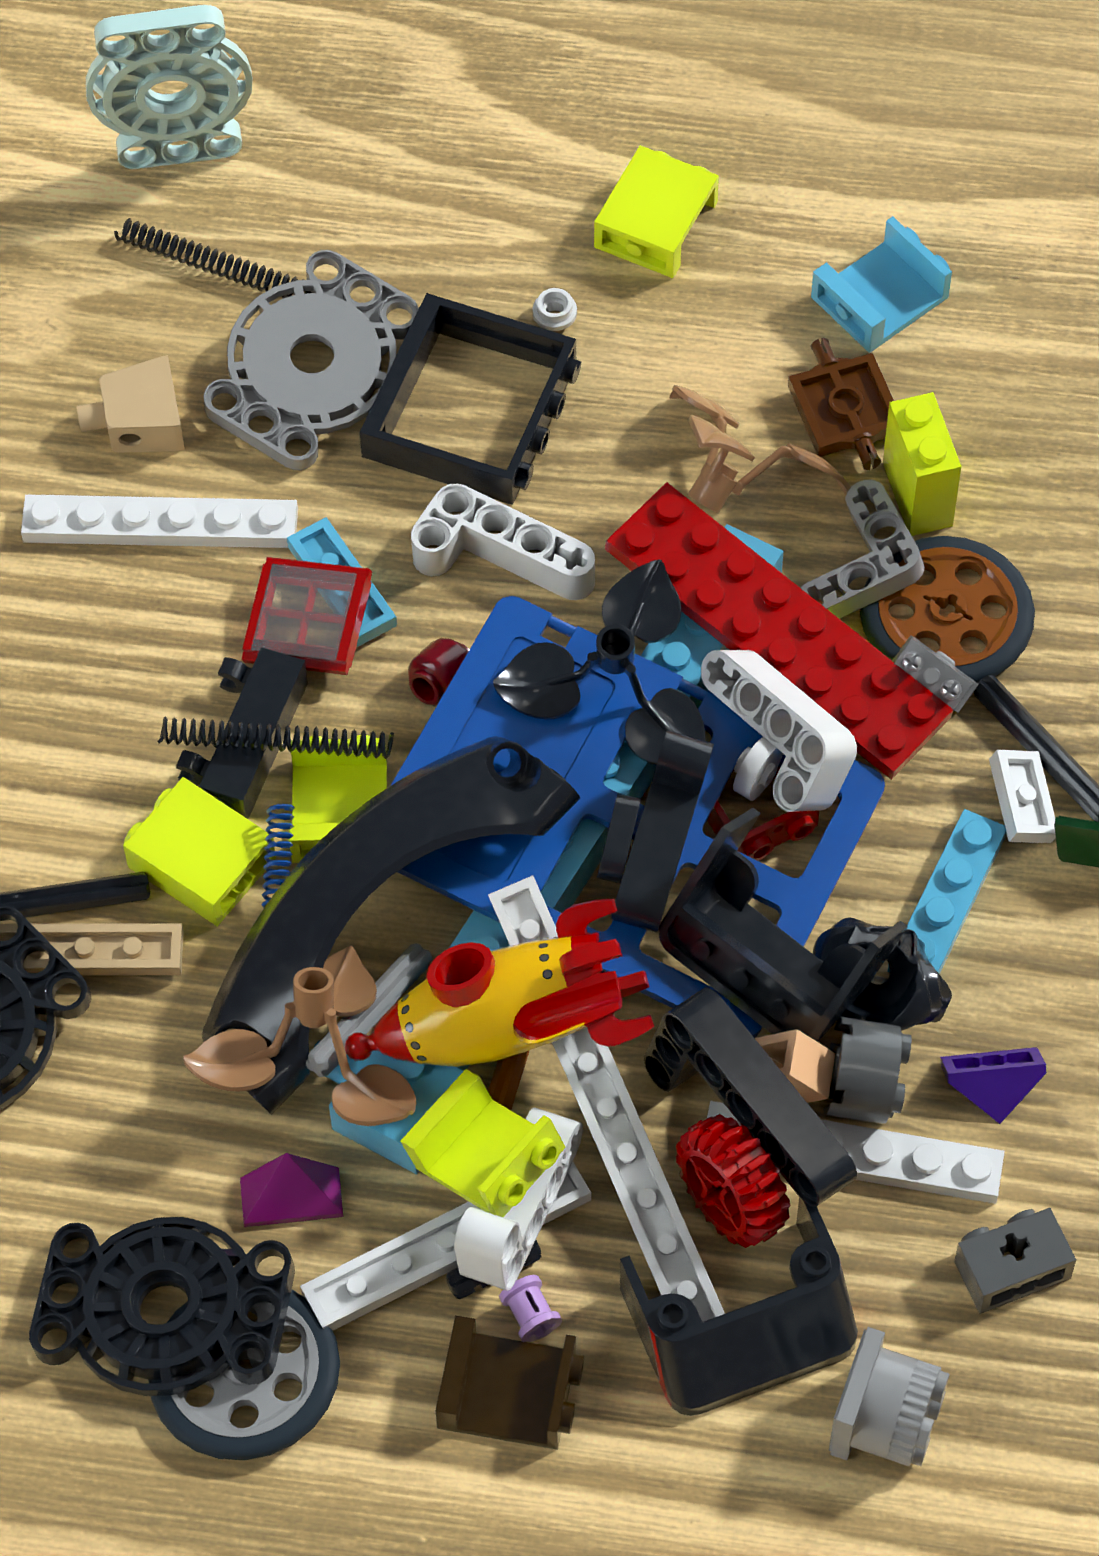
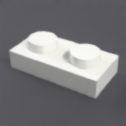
M996 750L989 758L1008 841L1052 843L1056 838L1054 827L1055 815L1039 752Z

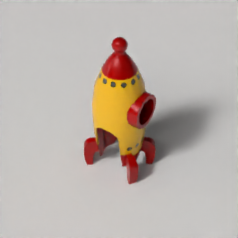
M614 899L592 900L572 905L560 914L556 922L558 937L529 941L490 951L483 944L473 942L458 944L443 951L428 967L427 979L397 1001L380 1019L372 1034L353 1033L348 1036L344 1047L346 1054L355 1061H364L370 1057L372 1051H380L382 1054L394 1059L416 1064L458 1067L497 1061L557 1041L587 1027L592 1040L599 1045L607 1047L616 1046L637 1038L654 1027L651 1015L627 1020H620L614 1016V1012L622 1008L623 997L649 988V983L644 970L617 978L616 971L599 973L603 971V962L622 957V953L616 939L599 942L598 932H587V926L590 922L617 911Z

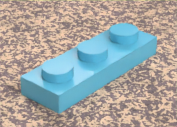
M327 517L287 537L288 548L298 561L362 568ZM373 583L371 584L357 647L397 626L396 615ZM318 588L319 593L333 613L345 616L350 592Z

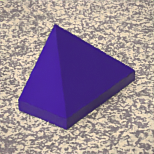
M1037 1047L940 1057L941 1068L948 1083L999 1124L1003 1122L1047 1073L1046 1063Z

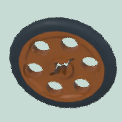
M936 536L916 540L915 543L918 546L924 563V570L932 573L935 580L928 585L913 583L861 608L860 616L863 631L868 641L885 656L893 660L910 635L916 639L930 638L938 643L939 649L937 651H941L953 659L955 667L978 683L987 675L996 677L1015 663L1026 649L1034 630L1035 607L1031 590L1023 576L1004 555L986 544L952 536ZM900 551L892 554L895 563L900 567L907 564L902 558ZM962 569H971L976 571L981 579L973 585H966L958 581L955 574ZM868 577L864 588L871 582V578ZM986 603H998L1005 608L1006 614L997 619L989 618L982 613L981 607ZM895 604H906L911 607L914 614L909 619L898 620L892 617L888 610ZM948 604L955 607V613L950 612L947 617L940 615V609H945ZM968 637H976L984 642L986 648L980 653H968L962 649L960 642Z

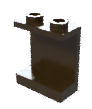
M455 1315L435 1410L437 1429L558 1450L561 1433H571L574 1419L575 1403L567 1402L570 1385L580 1386L584 1366V1355L576 1354V1336L566 1334L564 1348L477 1334L476 1319Z

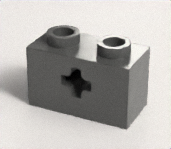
M1047 1208L1037 1213L1033 1209L1024 1210L1012 1216L1006 1225L993 1230H989L988 1227H981L967 1233L961 1239V1242L958 1243L954 1262L979 1314H982L1071 1279L1076 1258L1051 1208ZM1009 1252L1010 1255L1004 1256V1253ZM1022 1256L1021 1260L1016 1261L1015 1258H1019Z

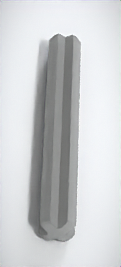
M420 944L410 945L375 982L377 995L373 1005L357 1015L341 1018L337 1025L343 1046H345L348 1036L353 1033L361 1032L367 1034L429 967V962L432 959L429 950L423 949ZM330 1031L311 1050L308 1055L309 1059L306 1060L307 1068L314 1071L318 1077L328 1076L339 1064Z

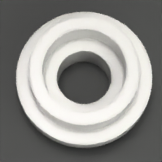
M547 289L539 295L533 304L534 320L540 327L546 330L560 331L566 329L573 324L577 316V305L574 299L563 289ZM551 311H559L560 313H549V312H551Z

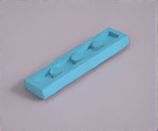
M966 809L963 810L907 924V929L913 930L917 937L924 942L926 956L939 974L1007 835L1005 825ZM888 964L887 972L890 973V966Z

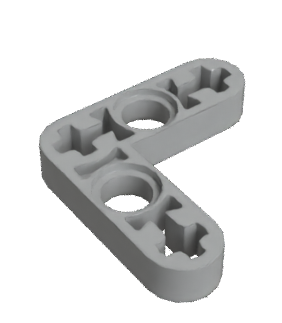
M875 480L857 482L851 486L845 497L850 515L870 553L801 586V589L815 600L821 599L822 605L839 619L912 585L920 579L925 567L918 546L884 486ZM869 499L875 504L877 510L871 515L863 503ZM886 526L896 528L894 534L888 538L876 539L873 537L880 528ZM900 551L902 558L907 563L901 567L895 563L892 555ZM856 578H871V582L863 589L852 590L848 588L849 584ZM836 590H841V597H837Z

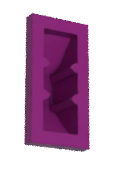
M285 1153L240 1177L244 1227L344 1217L339 1167Z

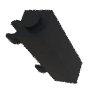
M261 647L252 668L236 659L225 657L218 671V676L223 677L220 688L232 693H241L224 729L225 742L229 722L232 721L234 723V742L237 736L238 723H243V739L245 742L248 723L251 722L253 724V744L256 737L257 724L259 723L262 724L263 743L266 727L269 723L271 725L272 745L278 724L281 726L282 743L285 727L287 725L290 726L308 685L305 660ZM220 742L211 761L206 760L195 752L183 750L176 764V769L181 770L178 780L180 781L182 777L186 778L249 819L279 749L276 747L272 752L267 746L262 751L258 745L255 750H252L248 745L243 750L240 744L235 749L230 744L228 747L223 748Z

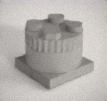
M867 1327V1330L864 1329L834 1416L829 1445L830 1455L848 1460L851 1448L853 1447L909 1467L911 1463L921 1467L930 1442L934 1420L937 1421L950 1374L941 1371L939 1366L883 1348L885 1332Z

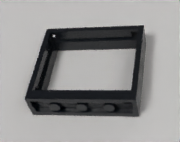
M426 293L359 432L362 457L448 485H465L492 499L513 505L519 490H526L530 484L534 470L532 461L536 453L542 455L546 449L550 435L548 426L552 418L559 419L566 400L564 391L567 384H574L578 378L582 361L577 360L576 339ZM439 334L553 369L507 470L392 434Z

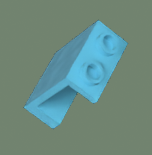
M892 216L886 221L884 242L839 274L827 262L813 271L811 298L866 351L871 353L949 298L952 271L941 256L934 255L921 243L918 235L911 228L904 227Z

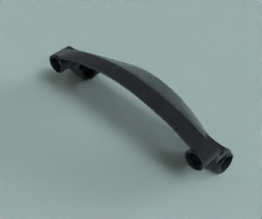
M498 736L486 738L446 755L412 772L380 792L325 835L296 865L266 904L238 949L222 982L206 1024L203 1027V1042L214 1035L234 1028L259 1034L265 1039L267 1047H269L273 1043L285 1015V1004L294 1002L293 978L295 974L309 967H324L337 937L351 916L368 896L389 877L422 856L459 841L501 834L544 836L580 799V795L560 774L545 765L539 758L530 755L518 743ZM502 749H507L510 753L509 765L503 771L496 772L493 765L494 757ZM296 1017L291 1022L279 1053L275 1057L270 1058L275 1064V1076L266 1084L247 1091L271 1115L295 1092L310 1074V1070L306 1066V1060L309 1059L310 1028L302 1025Z

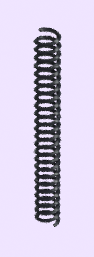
M131 218L125 221L121 237L118 236V231H114L117 241L123 240L125 244L131 242L133 247L139 245L140 249L147 248L148 252L155 251V254H163L165 258L170 256L173 261L178 259L180 263L186 262L188 266L194 264L196 269L202 267L204 272L210 270L212 275L218 273L219 277L226 276L227 280L234 279L236 283L241 281L244 286L249 284L251 288L257 287L259 291L265 290L267 292L269 290L268 286L274 275L273 268L269 269L265 277L264 286L261 287L260 283L266 272V267L263 265L258 271L256 283L253 284L252 280L258 270L256 262L252 264L248 280L245 282L244 278L250 267L248 259L243 263L240 278L237 279L236 275L242 265V258L240 256L234 263L232 275L229 276V271L234 262L233 254L229 255L226 260V252L223 251L218 258V249H214L210 255L211 249L209 245L204 248L202 253V243L197 244L194 250L195 243L193 240L188 245L185 237L179 242L178 235H175L171 240V233L167 232L163 237L162 229L158 230L155 235L156 230L154 226L148 230V226L145 223L140 228L139 221L134 222L132 225ZM130 231V239L127 240L126 236ZM138 234V241L135 243L134 239ZM146 236V244L142 245V241ZM154 238L153 248H150V244ZM162 241L161 250L158 251L157 248ZM169 243H170L169 253L166 254V253H165V250L167 249V247H168V245H169ZM177 245H178L177 255H176V256H173V253H174V251L176 250ZM185 248H186L185 258H184V259H181V255L183 254V252H184V250H185ZM194 250L192 262H189V258ZM202 253L201 263L198 265L197 261ZM210 255L209 266L206 268L205 263L207 262ZM218 258L217 268L213 270V266ZM226 260L225 271L221 273V268ZM281 271L275 274L272 288L279 285L282 278ZM289 274L284 275L281 285L289 283ZM293 277L291 282L298 280L297 277ZM293 293L281 297L282 299L292 296Z
M165 716L163 718L160 738L157 742L160 744L164 739L169 745L174 740L176 745H179L183 740L186 746L191 742L198 746L202 741L205 747L212 743L215 748L221 742L223 748L228 747L230 744L235 749L240 744L243 750L248 745L252 750H255L259 745L262 751L268 746L272 752L276 747H278L280 752H283L287 746L290 753L296 748L300 754L306 747L309 754L315 749L319 755L325 748L327 755H330L334 750L335 754L339 756L344 750L347 757L353 751L354 755L358 758L363 751V755L366 758L372 752L376 759L381 753L383 758L387 759L391 753L394 733L391 732L389 734L386 750L385 733L382 731L376 751V733L374 730L370 733L368 749L366 745V731L363 730L361 732L357 749V731L355 729L352 730L348 748L347 730L343 729L338 748V730L334 728L329 748L328 729L326 727L323 729L322 741L319 747V729L316 726L313 731L310 747L309 727L306 726L304 728L302 745H300V727L297 725L291 746L290 726L287 725L285 727L282 744L281 726L278 724L272 745L270 723L266 727L264 743L262 741V724L259 723L257 724L256 737L253 744V724L251 722L248 723L244 742L243 723L239 722L234 742V723L230 721L225 742L224 722L222 720L219 722L217 740H215V722L212 719L206 741L205 720H201L198 739H196V720L193 718L187 740L186 719H182L179 738L177 737V719L175 717L172 719L171 733L168 738V718Z

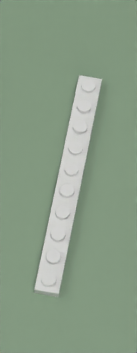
M533 875L488 894L510 946L558 937L556 926ZM587 1027L552 1042L661 1295L675 1293L690 1299L697 1308L702 1322L725 1314L609 1047L599 1045L592 1040Z

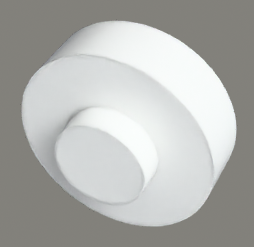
M764 737L759 739L752 748L747 747L738 758L734 768V772L737 774L733 790L750 801L755 800L775 777L783 753Z

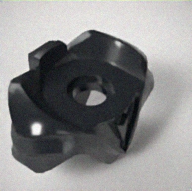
M844 918L817 938L812 954L824 962L829 953L842 944H856L867 950L872 941L892 926H876L855 918ZM906 929L886 959L890 966L889 978L874 976L869 985L841 1016L900 1026L902 1031L915 1025L940 1021L951 1001L952 992L945 980L929 962L925 953L924 942L917 937L913 930Z

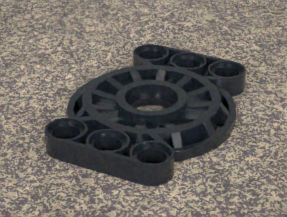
M0 906V921L9 919L15 921L18 925L17 932L11 939L0 941V1109L7 1107L24 1095L41 1076L52 1055L57 1033L56 1017L64 1019L77 1018L89 1008L92 999L91 991L82 975L18 910L10 906ZM41 951L49 955V962L44 970L38 973H29L24 970V960L29 954ZM72 983L80 987V996L73 1004L64 1006L55 1002L56 991L62 985ZM39 1014L47 1015V1022L39 1020ZM39 1036H45L43 1048L34 1063L31 1058L36 1051ZM23 1071L28 1073L17 1086L5 1094L2 1093V1090L12 1084Z
M161 1217L133 1224L112 1235L100 1246L93 1230L86 1224L79 1222L69 1223L62 1226L55 1233L51 1241L29 1331V1341L37 1358L45 1364L61 1365L69 1361L79 1351L84 1363L101 1380L121 1391L143 1396H167L195 1389L219 1376L229 1366L234 1377L240 1382L248 1385L259 1384L267 1380L273 1374L276 1367L295 1276V1265L288 1248L281 1242L275 1240L263 1241L256 1244L245 1254L242 1247L226 1232L207 1222L185 1217ZM208 1236L223 1243L228 1249H221ZM82 1238L89 1242V1247L82 1256L68 1258L63 1255L65 1245L69 1241ZM276 1256L284 1260V1266L278 1274L263 1276L257 1272L259 1263L267 1257ZM71 1283L78 1287V1293L72 1301L60 1304L52 1300L54 1290L58 1286ZM160 1286H174L186 1293L188 1306L177 1319L165 1324H149L142 1319L140 1315L141 1304L144 1297L150 1291ZM258 1302H269L275 1306L273 1315L263 1322L251 1321L248 1318L249 1309ZM53 1329L65 1330L67 1332V1339L61 1347L48 1350L41 1346V1340L48 1331ZM92 1338L86 1349L84 1345ZM249 1348L263 1350L265 1357L259 1366L246 1369L238 1365V1358L244 1350ZM223 1351L224 1354L214 1362L213 1359ZM104 1357L113 1367L119 1369L118 1376L104 1369L97 1360ZM201 1367L205 1368L191 1377L174 1381L175 1377L190 1374ZM135 1376L148 1380L161 1379L162 1383L144 1384L132 1380Z

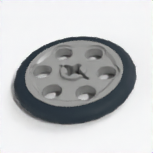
M292 1289L283 1333L290 1331L297 1333L301 1337V1344L291 1353H278L276 1367L273 1374L267 1380L251 1385L242 1383L234 1377L229 1366L219 1376L203 1384L214 1390L212 1400L203 1407H193L186 1402V1396L190 1390L174 1395L150 1396L161 1422L173 1436L196 1452L228 1460H250L270 1456L292 1446L310 1432L330 1406L338 1386L340 1369L337 1339L332 1329L329 1327L323 1329L306 1298ZM188 1301L174 1312L167 1323L177 1319L185 1311ZM258 1302L249 1309V1312L254 1313L258 1317L257 1322H263L273 1315L275 1306L269 1302ZM259 1348L244 1350L238 1358V1365L240 1366V1361L249 1360L251 1367L255 1368L263 1362L265 1352ZM223 1351L213 1359L214 1362L224 1354ZM201 1367L190 1374L175 1377L174 1381L191 1377L205 1368ZM161 1379L148 1380V1382H149V1383H162V1380H161ZM284 1379H295L302 1384L301 1393L291 1401L279 1400L274 1395L275 1387ZM252 1406L259 1412L257 1420L250 1427L237 1428L230 1422L232 1413L238 1407Z

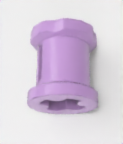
M529 1275L516 1280L514 1286L509 1291L502 1290L499 1295L502 1305L510 1307L520 1326L518 1334L522 1342L539 1340L559 1327L562 1322L559 1313L551 1311L540 1290L542 1281L537 1275Z

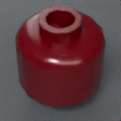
M439 638L418 653L408 667L409 686L415 697L427 705L437 706L470 649L452 639Z

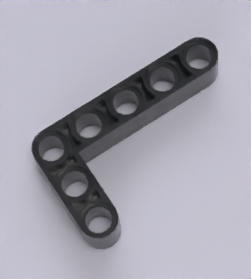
M705 987L664 1014L644 1055L645 1068L653 1082L660 1089L669 1092L699 1072L741 1126H746L754 1139H760L761 1147L766 1153L771 1154L770 1159L774 1166L780 1169V1174L796 1194L809 1206L817 1207L857 1178L856 1166L848 1152L714 990Z

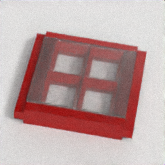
M267 557L266 563L262 567L242 647L243 654L241 660L244 663L254 664L261 647L305 660L306 670L348 675L349 668L352 666L372 584L371 569Z

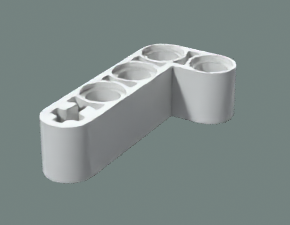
M449 484L442 487L433 497L411 531L413 564L420 573L427 576H439L446 573L462 550L465 549L569 600H580L587 597L595 586V556L588 545L465 485ZM457 511H458V512H462L461 514H458V515L449 514V513H451V512H457ZM496 530L501 531V533L498 534L488 533L490 531ZM429 545H437V546H439V547L433 548V549L425 548V547H427V546H429ZM530 550H540L541 552H539V553H530V552H527V551H530Z
M713 650L709 652L701 665L703 684L786 756L773 784V796L777 805L786 812L815 811L829 808L835 801L857 754V744L851 732L756 652L751 650Z
M536 1107L531 1109L526 1120L535 1125L543 1115L550 1118L566 1148L559 1154L553 1166L546 1169L527 1190L521 1202L513 1206L504 1217L474 1207L467 1208L461 1217L454 1240V1249L460 1275L509 1291L514 1286L577 1153L583 1132L581 1122Z

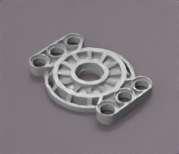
M331 250L315 252L306 263V280H296L275 286L256 297L241 312L231 330L227 346L230 379L213 381L204 392V410L207 417L215 424L287 468L304 470L311 467L318 457V438L316 434H326L345 429L367 417L396 357L395 339L405 338L419 307L416 301L337 252ZM323 264H329L338 270L337 276L329 281L318 279L313 272L318 266ZM365 286L374 291L375 296L369 302L359 303L351 298L350 293L357 287ZM304 291H311L312 293L304 294ZM294 293V296L283 298L272 305L269 304V302L278 297ZM404 309L411 314L412 318L406 324L395 325L387 319V315L391 310ZM259 310L260 315L254 320L249 330L245 329L244 326L248 319ZM237 340L243 345V361L239 362L234 361ZM306 341H318L331 347L334 359L331 365L324 371L306 373L293 365L290 359L292 349ZM389 351L390 362L388 371L385 373L381 371V357ZM375 388H379L378 392L370 399ZM221 393H228L237 400L235 406L226 411L216 409L211 402L215 396ZM257 416L268 417L274 423L272 429L265 433L253 432L248 424ZM293 439L306 440L311 446L309 452L302 456L289 454L285 447Z

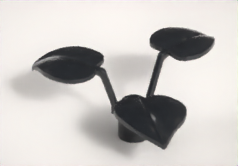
M660 559L632 570L608 591L602 604V619L606 627L597 635L596 652H591L587 655V661L578 671L574 672L573 657L566 649L554 643L543 642L531 645L520 651L505 670L493 681L494 688L499 696L518 712L538 719H555L570 713L578 706L581 695L575 681L583 679L592 667L598 664L602 670L610 674L625 672L628 675L636 699L642 707L629 715L625 726L626 741L637 757L657 765L667 730L705 741L703 720L695 703L684 693L672 688L660 690L649 702L645 697L636 673V667L633 664L635 659L634 637L645 643H656L672 635L680 622V599L667 574L665 565Z

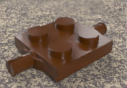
M821 338L820 344L819 339L811 344V349L815 354L818 365L809 371L788 376L789 391L814 449L820 457L846 449H856L863 464V469L870 470L871 465L875 469L882 461L873 443L885 439L889 402L894 401L873 353L852 359H837L831 349L829 340Z

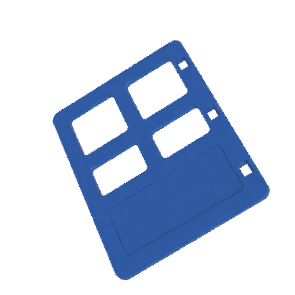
M516 596L504 597L496 603L391 784L393 785L412 772L459 749L486 738L498 736L518 743L530 755L539 758L545 765L560 774L580 795V799L544 836L501 834L463 840L434 850L398 871V873L499 922V919L488 894L532 875L540 892H542L581 821L591 819L609 828L617 792L607 788L603 781L626 741L625 726L629 715L635 710L642 708L636 699L628 675L625 672L621 674L607 673L598 664L594 665L583 679L575 681L580 690V702L574 710L562 717L538 719L520 713L508 705L496 692L493 681L523 649L537 643H554L542 637L547 626L570 637L568 644L563 648L573 657L574 672L578 671L587 661L589 653L596 652V634L582 627H575L552 616V613ZM635 654L633 664L636 667V673L647 700L650 702L657 692L665 688L680 690L701 700L702 703L698 710L701 714L705 731L711 735L710 743L714 744L673 880L674 882L681 869L692 868L695 870L714 839L706 836L702 828L732 775L738 758L747 747L752 748L763 736L711 691H707L684 680L683 676ZM502 749L494 757L493 765L496 772L503 771L509 765L510 753L507 749ZM782 754L779 767H781L786 757L784 754ZM854 760L837 795L840 803L804 873L800 877L792 878L742 854L755 866L759 877L758 888L752 898L777 910L780 919L776 926L803 947L884 792L885 782L882 775L877 770L857 760ZM642 804L639 806L632 840L635 839L643 813L644 805ZM547 906L556 926L561 912ZM615 920L612 921L610 927L605 931H597L587 926L588 933H599V942L616 939L620 945L622 957L603 962V971L600 973L616 971L617 978L644 970L647 975L649 988L640 992L671 1008L676 1007L703 988H711L724 1000L754 1038L760 1033L762 1029L760 1024L714 988L644 954L639 946L648 930Z

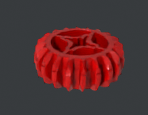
M718 1114L703 1121H698L688 1128V1132L680 1136V1141L676 1144L678 1154L675 1156L676 1163L681 1168L679 1176L685 1181L687 1185L686 1192L694 1199L696 1203L695 1208H699L702 1211L706 1222L712 1223L718 1234L721 1236L726 1235L728 1241L734 1245L738 1243L747 1248L751 1245L755 1246L761 1241L766 1242L775 1236L779 1229L785 1226V1222L790 1218L788 1208L791 1206L790 1199L785 1194L787 1185L781 1181L779 1177L780 1169L774 1166L770 1159L771 1154L765 1152L761 1147L760 1139H754L746 1126H739L738 1122L732 1117L726 1118Z

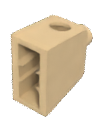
M168 355L102 375L99 378L103 401L76 406L81 432L108 428L111 449L116 453L185 450Z

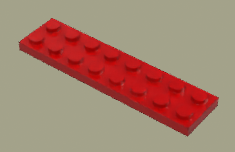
M668 482L606 540L605 550L631 571L651 561L662 560L679 596L681 611L729 650H751L760 655L847 728L855 738L857 753L892 780L951 718L953 709L901 667L895 665L891 659Z

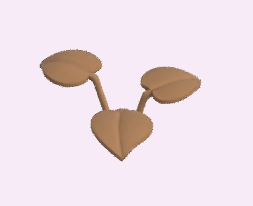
M678 385L673 386L670 399H684L691 405L709 414L716 425L714 426L710 422L692 414L689 417V423L699 448H711L706 463L702 467L701 473L688 495L708 509L719 513L731 492L739 496L747 484L783 457L802 461L832 476L841 487L845 496L851 488L845 478L826 460L790 443L778 448L739 481H736L735 477L738 471L724 462L728 452H733L752 462L755 458L744 445L724 433L727 424L737 429L740 425L739 422L714 401L688 388Z
M352 945L328 957L323 968L309 967L295 974L293 978L294 1002L285 1004V1015L275 1039L269 1047H267L265 1039L259 1034L244 1029H234L210 1037L195 1051L183 1056L187 1069L202 1082L226 1091H248L266 1084L275 1076V1064L270 1058L275 1057L279 1053L293 1018H298L302 1025L309 1028H319L327 1023L342 1075L347 1080L337 1085L332 1091L333 1109L342 1119L356 1125L376 1126L403 1120L409 1115H413L416 1110L414 1091L408 1081L397 1071L378 1064L364 1067L357 1075L350 1069L336 1022V1016H354L367 1010L373 1005L377 995L375 981L361 963Z

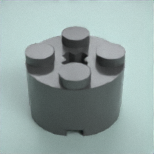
M839 1017L834 1030L843 1031L840 1044L830 1043L829 1050L836 1053L828 1097L833 1099V1102L823 1108L824 1114L885 1124L889 1118L893 1117L894 1113H901L903 1108L905 1084L898 1083L900 1064L908 1063L912 1037L909 1034H903L900 1026Z

